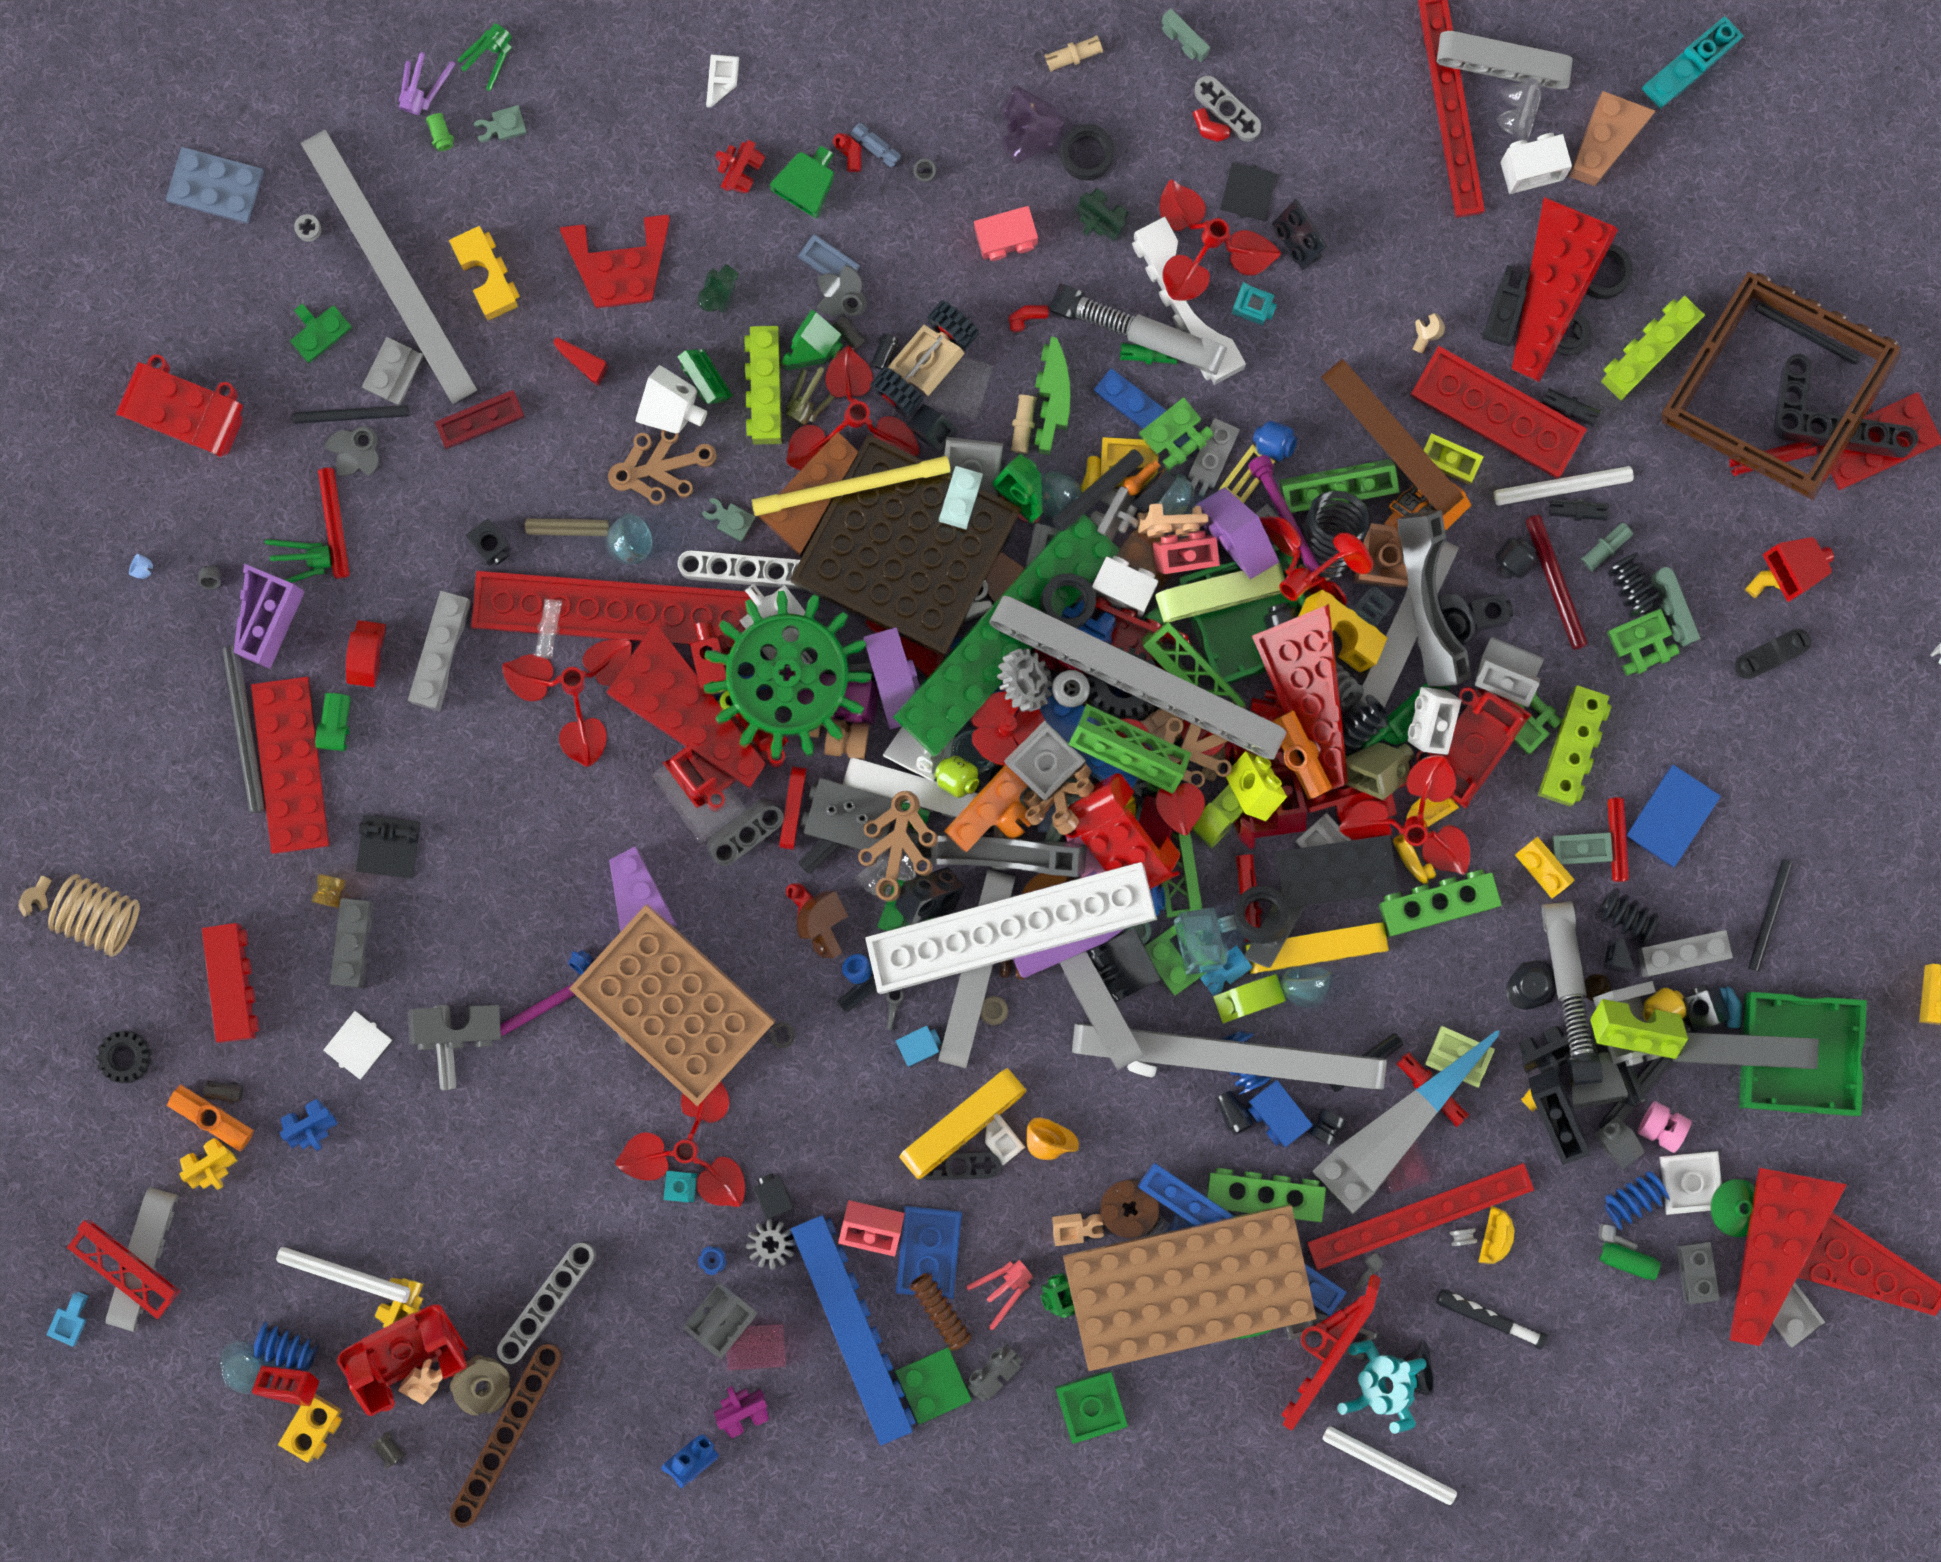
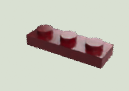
M511 390L434 423L447 450L523 419L525 416L514 390Z

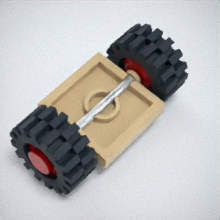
M941 300L926 318L939 334L923 325L888 367L885 366L870 383V386L878 396L882 397L885 402L905 417H909L923 401V397L914 387L929 396L965 354L963 351L980 334V331L971 323L970 319L966 318L961 311L959 312L956 307L951 306L950 303Z

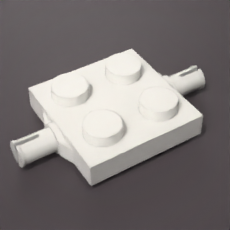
M752 584L745 590L757 605L762 618L778 614L776 602L778 591H785L788 599V614L802 616L805 614L804 609L785 585L772 595L765 597L755 584ZM748 614L739 620L745 629L754 623ZM788 628L783 632L782 636L785 641L794 642L799 638V632L794 628ZM771 646L762 649L769 660H773L777 655L776 649ZM806 651L802 653L801 659L804 663L809 664L813 661Z

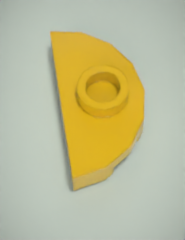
M1421 798L1410 807L1406 820L1418 815ZM1427 798L1423 818L1429 827L1458 809L1459 806L1450 798L1442 802H1432Z
M1491 1206L1479 1257V1263L1494 1264L1502 1260L1509 1253L1514 1242L1512 1219L1506 1211Z

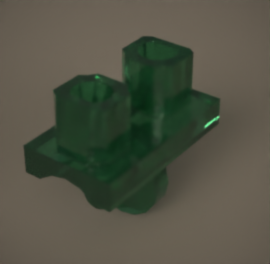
M1095 189L1090 194L1085 192L1074 210L1081 216L1079 220L1087 225L1083 233L1089 236L1094 231L1101 237L1105 234L1112 241H1115L1126 223L1128 211L1118 205L1112 211L1106 208L1104 204L1108 198L1099 189Z
M725 264L719 272L712 268L707 273L704 288L698 295L699 306L708 312L719 309L720 312L724 313L729 307L732 294L735 291L734 282L738 279L739 273L728 264Z

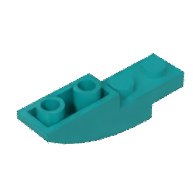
M1724 16L1690 44L1682 54L1642 87V90L1660 109L1663 108L1722 58L1744 35Z

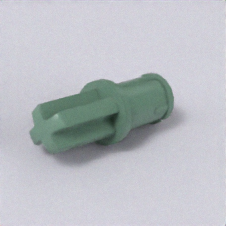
M1620 523L1604 539L1600 538L1598 540L1599 543L1582 557L1581 561L1591 572L1595 571L1610 555L1614 556L1615 551L1633 535L1631 529L1625 523Z

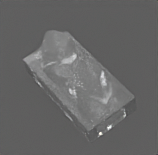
M1526 78L1524 83L1509 85L1499 90L1501 97L1511 105L1517 106V109L1501 114L1496 120L1502 129L1512 133L1517 140H1526L1528 142L1543 92V88L1537 79Z
M891 848L877 858L874 866L866 867L854 878L866 892L877 897L876 885L879 880L886 877ZM904 849L898 879L906 882L916 878V872L913 868L914 864L909 862V856ZM891 886L886 888V895H891Z

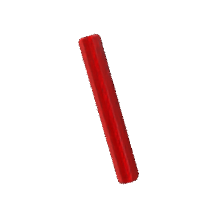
M326 467L319 469L318 475L333 576L336 579L349 577L350 573L335 472L333 468Z

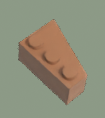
M1602 91L1594 107L1568 177L1595 186L1648 123L1655 110Z

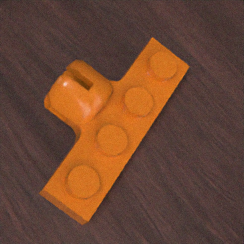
M1004 766L944 832L965 852L993 825L1008 838L1015 839L1024 833V830L1017 823L1020 825L1024 823L1027 828L1031 825L1025 817L1028 809L1019 799L1021 793L1028 785L1008 766Z

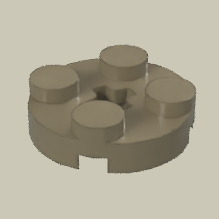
M476 1355L466 1362L464 1370L454 1375L450 1383V1389L454 1400L464 1412L470 1415H479L478 1413L485 1412L490 1414L502 1407L510 1394V1377L499 1361L490 1357ZM485 1380L487 1388L484 1391L479 1389L475 1392L476 1384Z

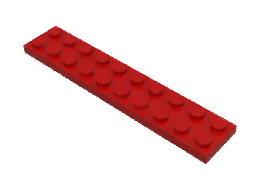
M476 571L471 628L641 642L653 624L656 623L672 644L691 645L690 643L698 641L694 624L708 620L712 622L715 636L724 634L719 627L722 620L731 623L739 632H744L746 629L739 620L748 614L745 601L751 598L745 591ZM724 634L728 648L732 649L735 641Z

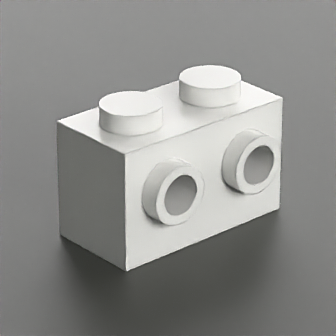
M1421 687L1419 696L1415 701L1413 721L1408 729V742L1422 752L1448 755L1462 700L1447 690Z

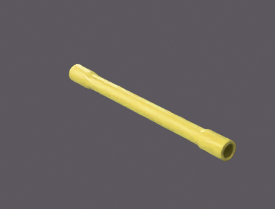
M943 456L925 460L914 465L812 488L760 497L751 500L755 516L777 512L788 507L921 477L928 478L950 473V464L948 457Z

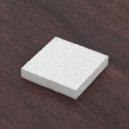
M1718 1151L1659 1157L1662 1184L1670 1198L1669 1201L1664 1197L1666 1215L1711 1211L1710 1205L1713 1194L1722 1184Z

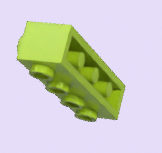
M1685 295L1679 302L1673 299L1662 310L1666 315L1659 322L1654 318L1642 330L1646 335L1640 341L1634 338L1623 350L1626 355L1620 361L1614 358L1604 369L1607 374L1601 382L1621 401L1705 316Z
M752 326L750 327V335H745V352H750V363H745L746 380H751V391H746V408H751L752 419H746L747 436H752L754 445L782 444L779 327Z
M1578 685L1572 689L1537 796L1569 807L1574 805L1575 801L1580 802L1585 788L1584 785H1581L1583 776L1590 773L1594 759L1590 758L1593 747H1598L1602 737V732L1598 731L1601 721L1607 720L1611 710V705L1607 704L1610 696Z

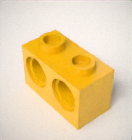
M315 1394L311 1406H300L278 1445L307 1463L312 1461L314 1457L319 1459L327 1447L324 1440L328 1433L334 1434L343 1420L339 1417L342 1409ZM317 1408H322L327 1413V1420L324 1424H319L314 1419V1412ZM303 1433L309 1435L312 1439V1445L309 1449H303L299 1445V1437Z

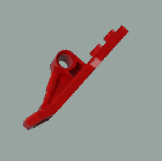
M1376 1274L1370 1276L1366 1295L1360 1296L1357 1301L1343 1310L1340 1309L1321 1323L1311 1325L1303 1331L1301 1335L1302 1346L1309 1353L1323 1361L1314 1377L1312 1379L1306 1377L1297 1390L1302 1395L1296 1404L1290 1401L1281 1416L1286 1418L1282 1425L1292 1431L1373 1311L1381 1278ZM1310 1331H1317L1322 1335L1323 1341L1320 1346L1312 1347L1307 1343L1306 1335Z

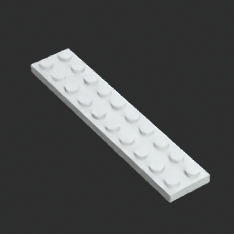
M1140 862L865 937L877 992L884 994L1157 920L1145 868L1143 863Z

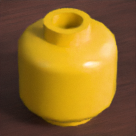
M1669 988L1659 989L1644 1002L1643 1017L1645 1021H1648L1654 1009L1681 1014L1683 1019L1686 1016V1007L1682 1000L1684 996L1677 990L1673 991Z

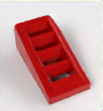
M555 337L553 343L557 350L588 379L599 386L609 368L606 361Z
M261 1366L251 1392L254 1395L309 1407L317 1391L319 1380L308 1371ZM274 1376L270 1387L266 1388L270 1377Z

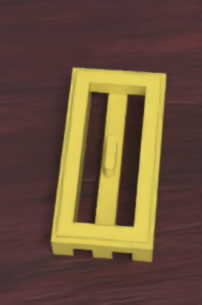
M1252 444L1219 490L1224 487L1228 489V486L1253 453L1261 456L1257 453L1256 446ZM1250 469L1247 470L1232 491L1229 490L1243 504L1260 483L1255 478L1241 498L1237 495L1252 475Z

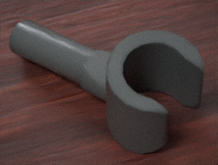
M902 990L897 1001L890 999V992L886 993V1000L889 1004L886 1029L894 1030L897 1008L903 1001Z
M1374 1252L1364 1260L1369 1269L1365 1271L1355 1284L1354 1288L1357 1291L1362 1289L1371 1275L1377 1273L1382 1268L1383 1260L1377 1252Z

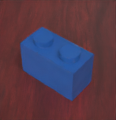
M1274 1080L1248 1101L1251 1105L1248 1109L1249 1113L1257 1123L1263 1121L1269 1128L1266 1134L1275 1146L1281 1143L1283 1147H1287L1313 1126L1277 1080Z

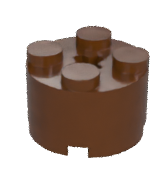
M1121 1180L1112 1184L1104 1192L1100 1202V1215L1103 1223L1112 1233L1123 1238L1143 1236L1153 1228L1158 1219V1200L1138 1187L1140 1181ZM1131 1201H1134L1136 1203L1134 1205V1209L1137 1210L1136 1214L1124 1216L1125 1209L1122 1207L1123 1203L1130 1204Z

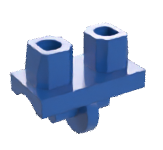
M315 1099L305 1106L309 1117L300 1121L298 1115L294 1112L281 1118L283 1131L280 1132V1135L291 1148L300 1144L301 1148L305 1149L312 1145L316 1151H319L323 1148L320 1140L329 1136L327 1129L338 1124L335 1116L318 1099Z
M701 1434L667 1460L661 1469L671 1475L682 1489L715 1462L719 1454L713 1449L714 1444L705 1435Z

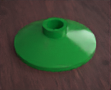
M1732 1179L1722 1183L1714 1192L1710 1205L1711 1216L1717 1228L1724 1234L1731 1237L1747 1236L1755 1186L1752 1183L1742 1179ZM1742 1203L1745 1208L1743 1214L1740 1212V1205Z

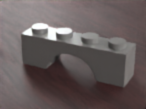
M440 591L408 701L412 704L440 712L448 686L452 657L457 642L464 631L472 605L468 598Z

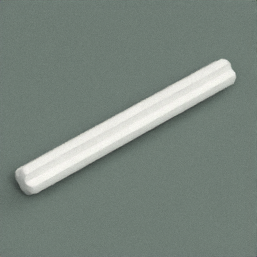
M1627 466L1498 489L1494 491V501L1499 506L1633 481L1634 474L1632 468Z
M281 1247L278 1251L276 1260L279 1263L401 1303H406L409 1299L410 1289L408 1287L289 1248Z
M1333 1427L1326 1429L1323 1435L1325 1442L1448 1505L1454 1502L1457 1495L1454 1489Z

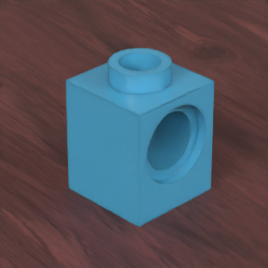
M927 1026L895 1040L908 1067L939 1053L937 1047L942 1045L936 1030L929 1031Z

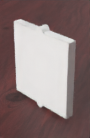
M354 1011L323 1051L339 1063L340 1068L345 1067L361 1080L392 1039L376 1028V1023H370L358 1012Z

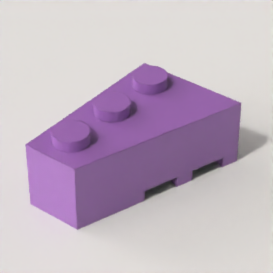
M1224 487L1196 504V506H1201L1202 514L1208 515V522L1202 526L1205 531L1209 530L1212 536L1217 537V541H1219L1250 580L1279 563L1259 517L1228 489Z
M244 564L243 573H245L243 590H241L240 594L242 603L240 617L237 619L234 653L270 669L305 591L290 582Z
M896 627L863 637L889 729L901 727L893 718V715L920 687L913 660H906Z
M636 847L609 860L620 932L647 903L673 927L677 925Z

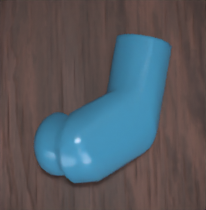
M1728 986L1720 987L1731 1018L1727 1020L1726 1026L1739 1028L1741 1027L1742 1003L1732 988Z

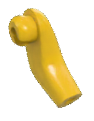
M1404 834L1398 835L1393 839L1402 862L1419 882L1428 884L1429 879L1436 877L1432 864L1421 866L1414 847L1406 842Z

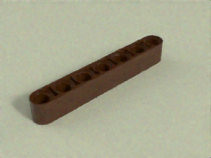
M1343 358L1321 376L1435 509L1442 510V516L1464 498Z
M547 1343L535 1351L451 1507L450 1519L455 1526L460 1528L468 1527L480 1515L562 1362L563 1352L556 1344ZM544 1349H551L555 1352L556 1360L552 1365L543 1362L541 1355ZM530 1375H537L541 1378L542 1386L538 1391L529 1388L527 1381ZM516 1401H523L527 1404L528 1412L525 1416L520 1417L515 1414L513 1407ZM502 1427L512 1429L514 1433L512 1442L507 1443L501 1440L499 1433ZM488 1453H494L499 1457L500 1464L498 1468L493 1469L487 1466L485 1459ZM474 1479H480L485 1483L486 1490L484 1494L479 1495L473 1492L471 1485ZM465 1505L470 1508L472 1513L470 1520L464 1521L459 1518L457 1513L459 1506Z

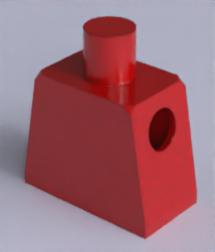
M1813 537L1782 542L1762 554L1787 602L1795 599L1832 572L1829 565L1834 560L1832 549L1828 546L1820 548Z
M711 620L694 624L698 641L690 643L700 689L704 688L703 685L709 682L726 680V665L712 663L705 659L707 646L712 647L713 651L729 654L724 634L715 636Z

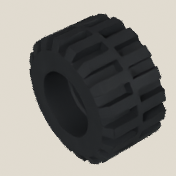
M1129 648V652H1126L1155 666V662L1152 659L1146 660L1147 654L1142 651L1139 655L1135 654V648ZM1092 675L1089 676L1090 693L1088 698L1091 699L1090 705L1118 719H1134L1137 721L1139 718L1142 721L1148 718V712L1152 713L1154 711L1155 705L1136 696L1130 698L1117 697L1109 691L1107 682Z

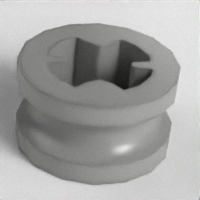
M305 214L296 220L294 228L300 239L310 242L320 236L321 225L313 215ZM307 221H311L312 226H315V230H310L309 235H305L304 230H301V226H306Z
M1235 914L1214 920L1215 924H1218L1220 927L1218 934L1237 930L1234 921Z
M1469 1228L1450 1231V1235L1454 1238L1451 1245L1460 1246L1477 1243V1239L1473 1237L1476 1229Z

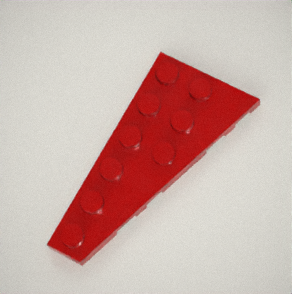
M654 623L607 690V695L685 747L690 745L694 753L750 789L766 766L765 762L751 744L746 748L740 745L742 733L731 719L720 725L717 723L715 717L723 710L711 694L704 692V688L700 689L697 675L658 625Z
M1764 1168L1758 1169L1752 1204L1753 1210L1749 1221L1729 1340L1761 1346L1847 1184Z
M1833 1212L1797 1277L1936 1316L1941 1308V1284Z

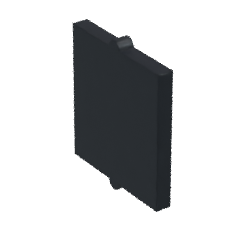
M1232 162L1220 210L1238 214L1240 218L1246 216L1265 221L1277 174L1257 169L1255 165L1248 167Z

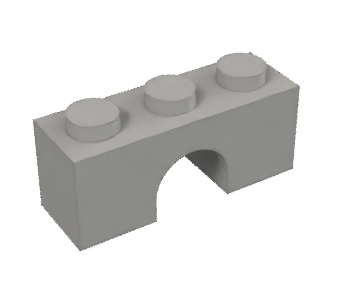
M1726 930L1636 950L1643 978L1733 958Z

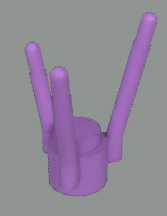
M420 52L410 87L408 86L411 62L406 61L402 90L398 100L400 102L399 108L415 115H420L421 110L428 111L430 102L455 66V62L451 61L427 97L423 98L424 92L416 89L425 53Z

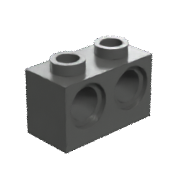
M1703 1241L1676 1245L1685 1303L1698 1304L1720 1300L1711 1242Z

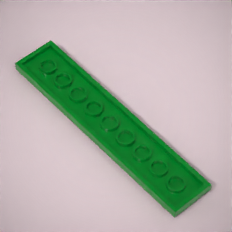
M1085 514L1065 531H1059L893 715V718L933 757L941 752L1003 682V680L997 678L998 674L1003 673L998 667L999 664L1004 662L1003 657L1018 649H1029L1031 651L1033 648L990 625L989 621L1001 598L1008 596L1040 611L1039 600L1042 591L1052 578L1060 574L1073 573L1091 583L1097 577L1106 557L1112 559L1120 551L1107 536L1098 533V527ZM1062 586L1056 589L1051 597V606L1054 612L1061 617L1066 606L1070 607L1081 595V592L1072 586Z

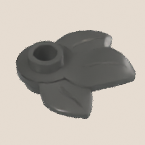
M845 265L840 276L834 273H825L818 276L819 288L825 296L817 306L822 313L832 316L842 314L858 316L864 312L867 300L863 292H861L862 279L855 269ZM855 298L858 304L852 306L848 299Z
M361 426L352 432L340 430L334 433L325 443L326 449L339 454L336 463V470L339 476L352 475L359 469L365 475L370 476L378 467L379 457L375 450L378 445V437L374 430L369 427ZM362 436L369 438V442L365 446L359 444V439Z

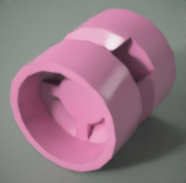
M1654 1101L1643 1117L1637 1134L1650 1141L1658 1139L1661 1147L1675 1153L1684 1141L1692 1120L1679 1113L1672 1115L1670 1114V1108ZM1665 1126L1669 1127L1668 1131L1664 1130Z

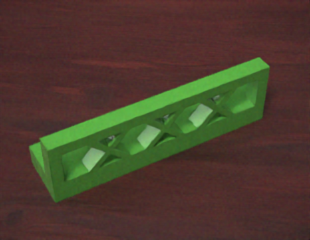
M1169 621L1154 634L1149 631L1142 638L1143 647L1168 673L1204 690L1206 689L1198 682V675H1210L1214 679V690L1206 691L1216 696H1230L1236 702L1235 705L1241 708L1246 705L1245 701ZM1166 632H1169L1176 639L1175 649H1167L1159 641ZM1179 643H1180L1186 650H1181V649H1179ZM1179 655H1191L1195 659V670L1186 669L1178 661ZM1200 664L1205 670H1198V665ZM1218 684H1219L1224 690H1218Z
M1088 704L1085 706L1080 721L1068 744L1172 794L1183 778L1192 754ZM1088 716L1098 720L1102 726H1096L1087 722ZM1115 731L1124 732L1128 738L1124 739L1117 736ZM1145 742L1151 745L1154 750L1149 751L1145 749L1141 743ZM1167 755H1173L1181 759V764L1179 765L1171 761Z
M1172 832V837L1178 840L1179 844L1178 851L1180 852L1181 863L1178 861L1176 865L1183 869V877L1177 885L1170 880L1162 883L1165 891L1167 918L1202 913L1191 834L1189 833L1187 836L1179 833L1176 835ZM1183 881L1185 882L1186 892L1180 888ZM1168 884L1174 887V890L1171 892L1170 895ZM1177 890L1187 897L1189 909L1172 911L1170 899Z

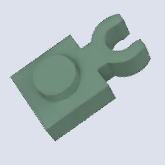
M519 105L492 112L494 121L489 122L480 119L474 122L475 128H487L485 135L478 136L479 142L482 143L488 142L496 134H498L500 141L527 134Z
M711 498L709 501L717 507V511L714 514L703 511L702 515L704 518L710 521L719 520L720 523L717 529L742 543L756 517L733 504H730L728 509L725 510L719 500Z

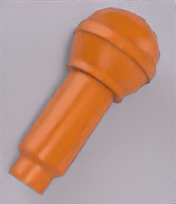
M1156 460L1149 463L1136 476H1130L1125 479L1123 487L1128 489V495L1135 496L1139 494L1144 486L1143 484L1157 472L1160 464Z

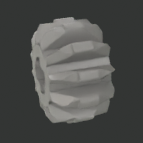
M767 1220V1231L758 1223L756 1224V1229L760 1232V1235L749 1232L748 1236L756 1240V1243L746 1244V1248L757 1249V1252L751 1254V1260L756 1259L759 1255L762 1256L759 1267L762 1268L766 1260L770 1259V1269H775V1258L784 1266L787 1262L782 1254L793 1257L794 1252L785 1248L786 1246L796 1245V1241L785 1240V1237L792 1234L791 1229L786 1230L783 1234L780 1233L784 1225L783 1222L780 1221L776 1229L773 1230L772 1220ZM768 1236H773V1240L779 1242V1248H774L776 1251L774 1253H769V1248L763 1247V1241H768L766 1238Z

